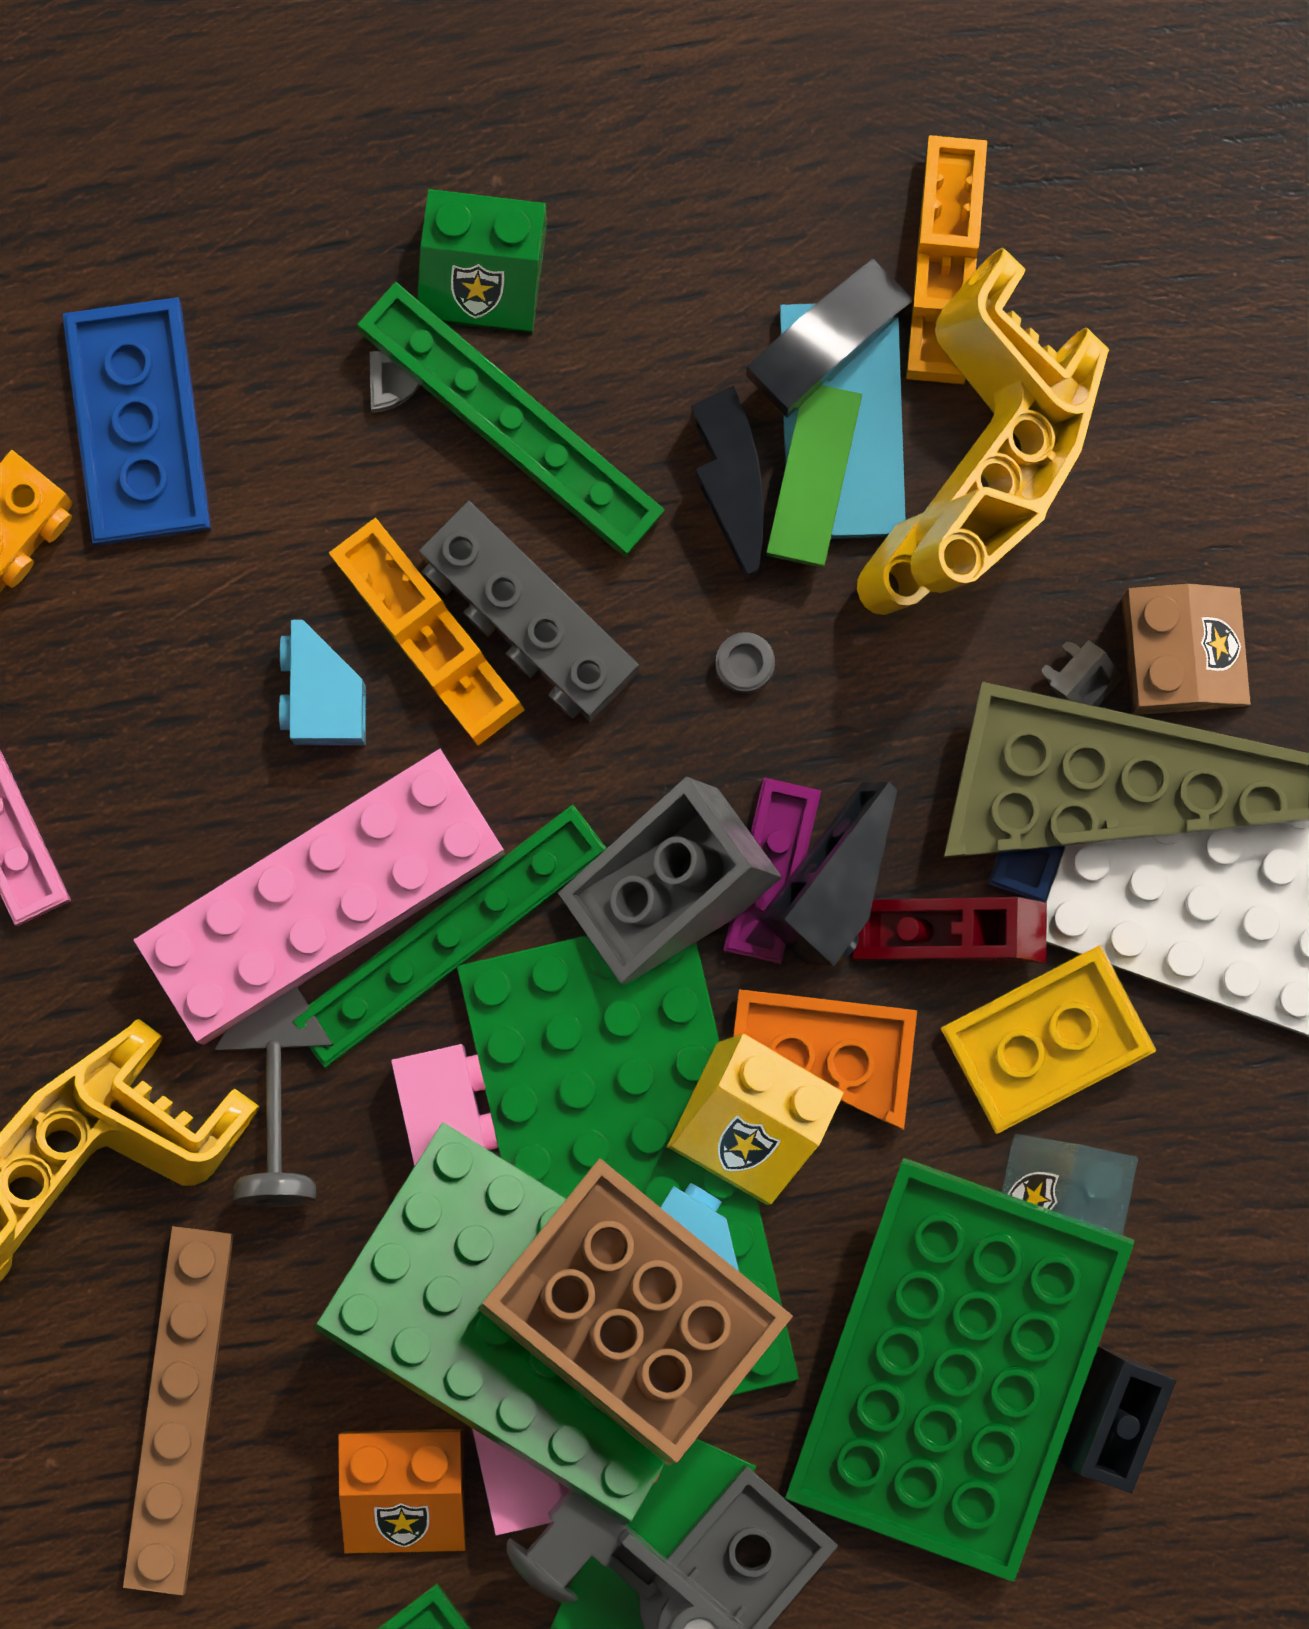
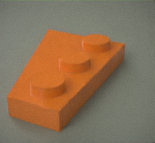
M739 989L733 1037L743 1033L844 1092L840 1101L904 1130L917 1010Z

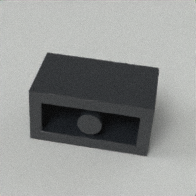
M1098 1346L1057 1461L1081 1476L1132 1494L1177 1380L1146 1363Z

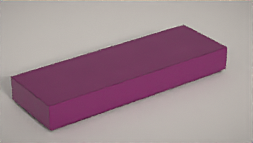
M763 777L751 835L782 878L742 914L730 921L723 952L781 965L786 944L758 918L807 855L821 790Z

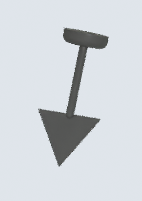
M297 986L227 1029L215 1048V1051L266 1049L267 1173L245 1175L235 1181L233 1186V1203L237 1205L271 1208L302 1206L316 1202V1185L313 1179L302 1174L282 1173L281 1048L333 1046L315 1016L306 1021L307 1026L300 1030L293 1022L294 1019L310 1008Z

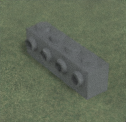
M470 501L419 550L422 560L427 564L421 571L422 575L445 597L452 590L455 591L469 605L463 612L466 618L486 637H489L496 631L511 646L505 655L528 678L531 679L538 672L554 688L548 694V697L572 720L580 713L591 723L640 673L639 664Z

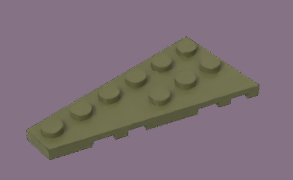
M982 682L943 858L1309 821V753Z

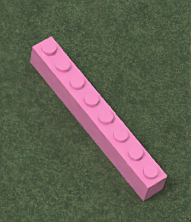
M459 1044L391 1060L414 1166L442 1122L487 1150L498 1148L491 1113L480 1115L475 1092L485 1090L478 1054L467 1057L465 1047ZM472 1428L495 1534L500 1535L551 1523L552 1520H550L548 1512L569 1488Z

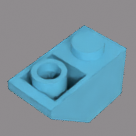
M291 620V636H281L280 639L281 671H291L290 695H280V730H290V739L294 745H366V686L362 678L304 620Z

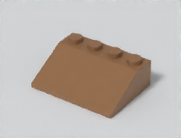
M600 1158L477 1308L668 1466L680 1460L793 1317V1315Z

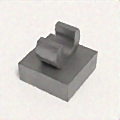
M1088 640L1082 648L1075 643L1065 642L1062 648L1071 660L1061 672H1057L1052 667L1045 665L1042 668V673L1059 699L1098 707L1123 679L1106 652Z

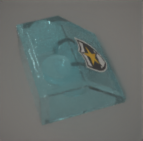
M1014 1134L1002 1193L1123 1235L1138 1157L1074 1143Z

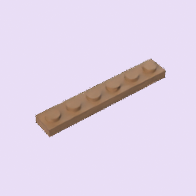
M172 1226L123 1588L175 1595L186 1594L234 1234Z

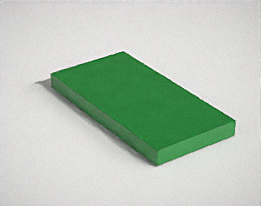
M696 1438L677 1463L669 1466L666 1463L664 1464L657 1483H653L632 1521L627 1525L666 1557L743 1465H747L753 1472L756 1465ZM591 1555L574 1575L569 1586L578 1597V1600L574 1603H561L550 1628L644 1629L639 1613L638 1592L608 1566L605 1567Z

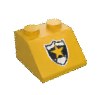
M743 1033L716 1044L667 1148L760 1202L770 1205L820 1145L844 1092Z

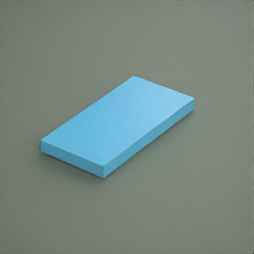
M816 304L780 305L781 334ZM898 318L835 378L823 384L824 386L862 394L831 539L887 537L898 523L906 520ZM799 408L788 418L783 415L785 468Z

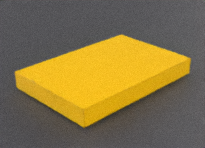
M1101 945L941 1028L996 1134L1157 1051Z

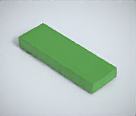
M822 385L799 407L766 556L819 568L825 567L862 400L861 393Z

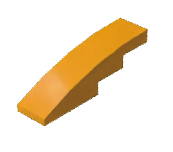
M931 135L928 138L906 379L965 384V376L937 342L935 328L937 318L942 309L976 271L987 141Z
M376 517L329 552L344 575L477 746L525 711L520 701L487 662L480 649L448 611L441 598Z

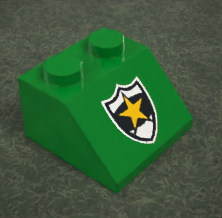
M428 189L420 248L417 300L444 323L533 334L547 228L546 203Z

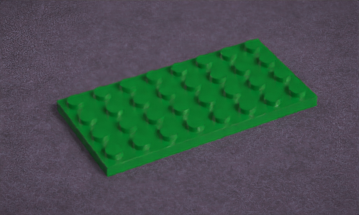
M588 936L457 966L501 1158L565 1199L568 1198L599 1158L659 1207L662 1206L673 1186L685 1192L690 1183L696 1185L722 1202L716 1213L727 1219L739 1272L782 1306L757 1199L667 1148L716 1044L720 1042L697 943L695 942L627 985L619 982ZM787 1325L731 1395L799 1379Z

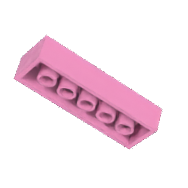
M438 749L135 938L134 942L196 1042L205 1045L289 990L300 986L498 862L506 854L441 749Z

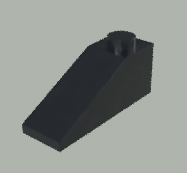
M862 782L758 918L806 964L834 966L836 963L845 960L854 951L859 942L857 935L869 920L897 789L890 782Z

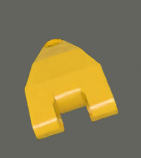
M1004 248L998 249L989 256L942 309L937 318L935 328L939 345L991 409L994 416L926 510L921 514L898 523L861 571L857 580L859 599L868 610L875 614L886 615L916 604L930 591L943 593L976 581L1045 519L1047 510L1082 451L1109 349L1088 328L1078 331L1058 352L1049 345L1041 347L1038 344L1039 335L1032 328L1023 330L1020 327L1021 318L1013 310L1006 314L1002 309L1024 275L1025 268ZM1013 433L1020 440L1021 451L1014 444ZM981 476L986 479L989 487H982ZM889 572L897 579L899 594L895 593L890 586Z
M140 1019L135 1020L128 1028L34 1093L0 1132V1282L12 1267L13 1253L89 1156L97 1149L107 1146L182 1186H194L206 1181L216 1171L254 1118L259 1105L238 1090L233 1089L197 1133L191 1132L193 1117L187 1112L183 1111L173 1119L170 1116L172 1101L162 1096L154 1104L151 1103L149 1100L152 1087L143 1080L134 1089L130 1087L163 1039L162 1035ZM59 1130L67 1131L77 1138L79 1144L74 1150L61 1153L52 1150L48 1146L46 1138L53 1132ZM21 1177H30L39 1183L42 1191L36 1198L21 1200L10 1192V1183Z

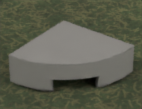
M381 351L370 352L372 413L393 409L407 401L418 390L420 384Z

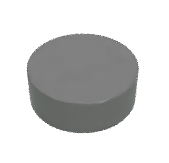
M748 632L734 634L727 638L718 649L716 655L717 675L720 681L734 692L742 694L756 692L762 689L773 675L775 666L773 650L768 642L759 635Z

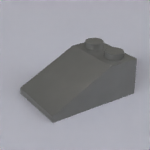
M685 777L560 890L558 894L619 982L627 985L738 917L779 881L782 876L720 790L711 785Z

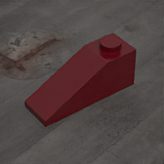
M1021 897L873 899L869 920L857 935L859 942L853 951V959L965 963H1046L1047 903Z

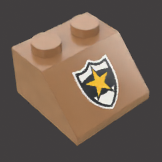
M1199 584L1128 588L1121 598L1132 715L1246 707L1251 705L1240 588Z

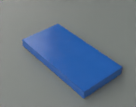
M179 297L63 313L92 543L94 546L212 530L183 313Z

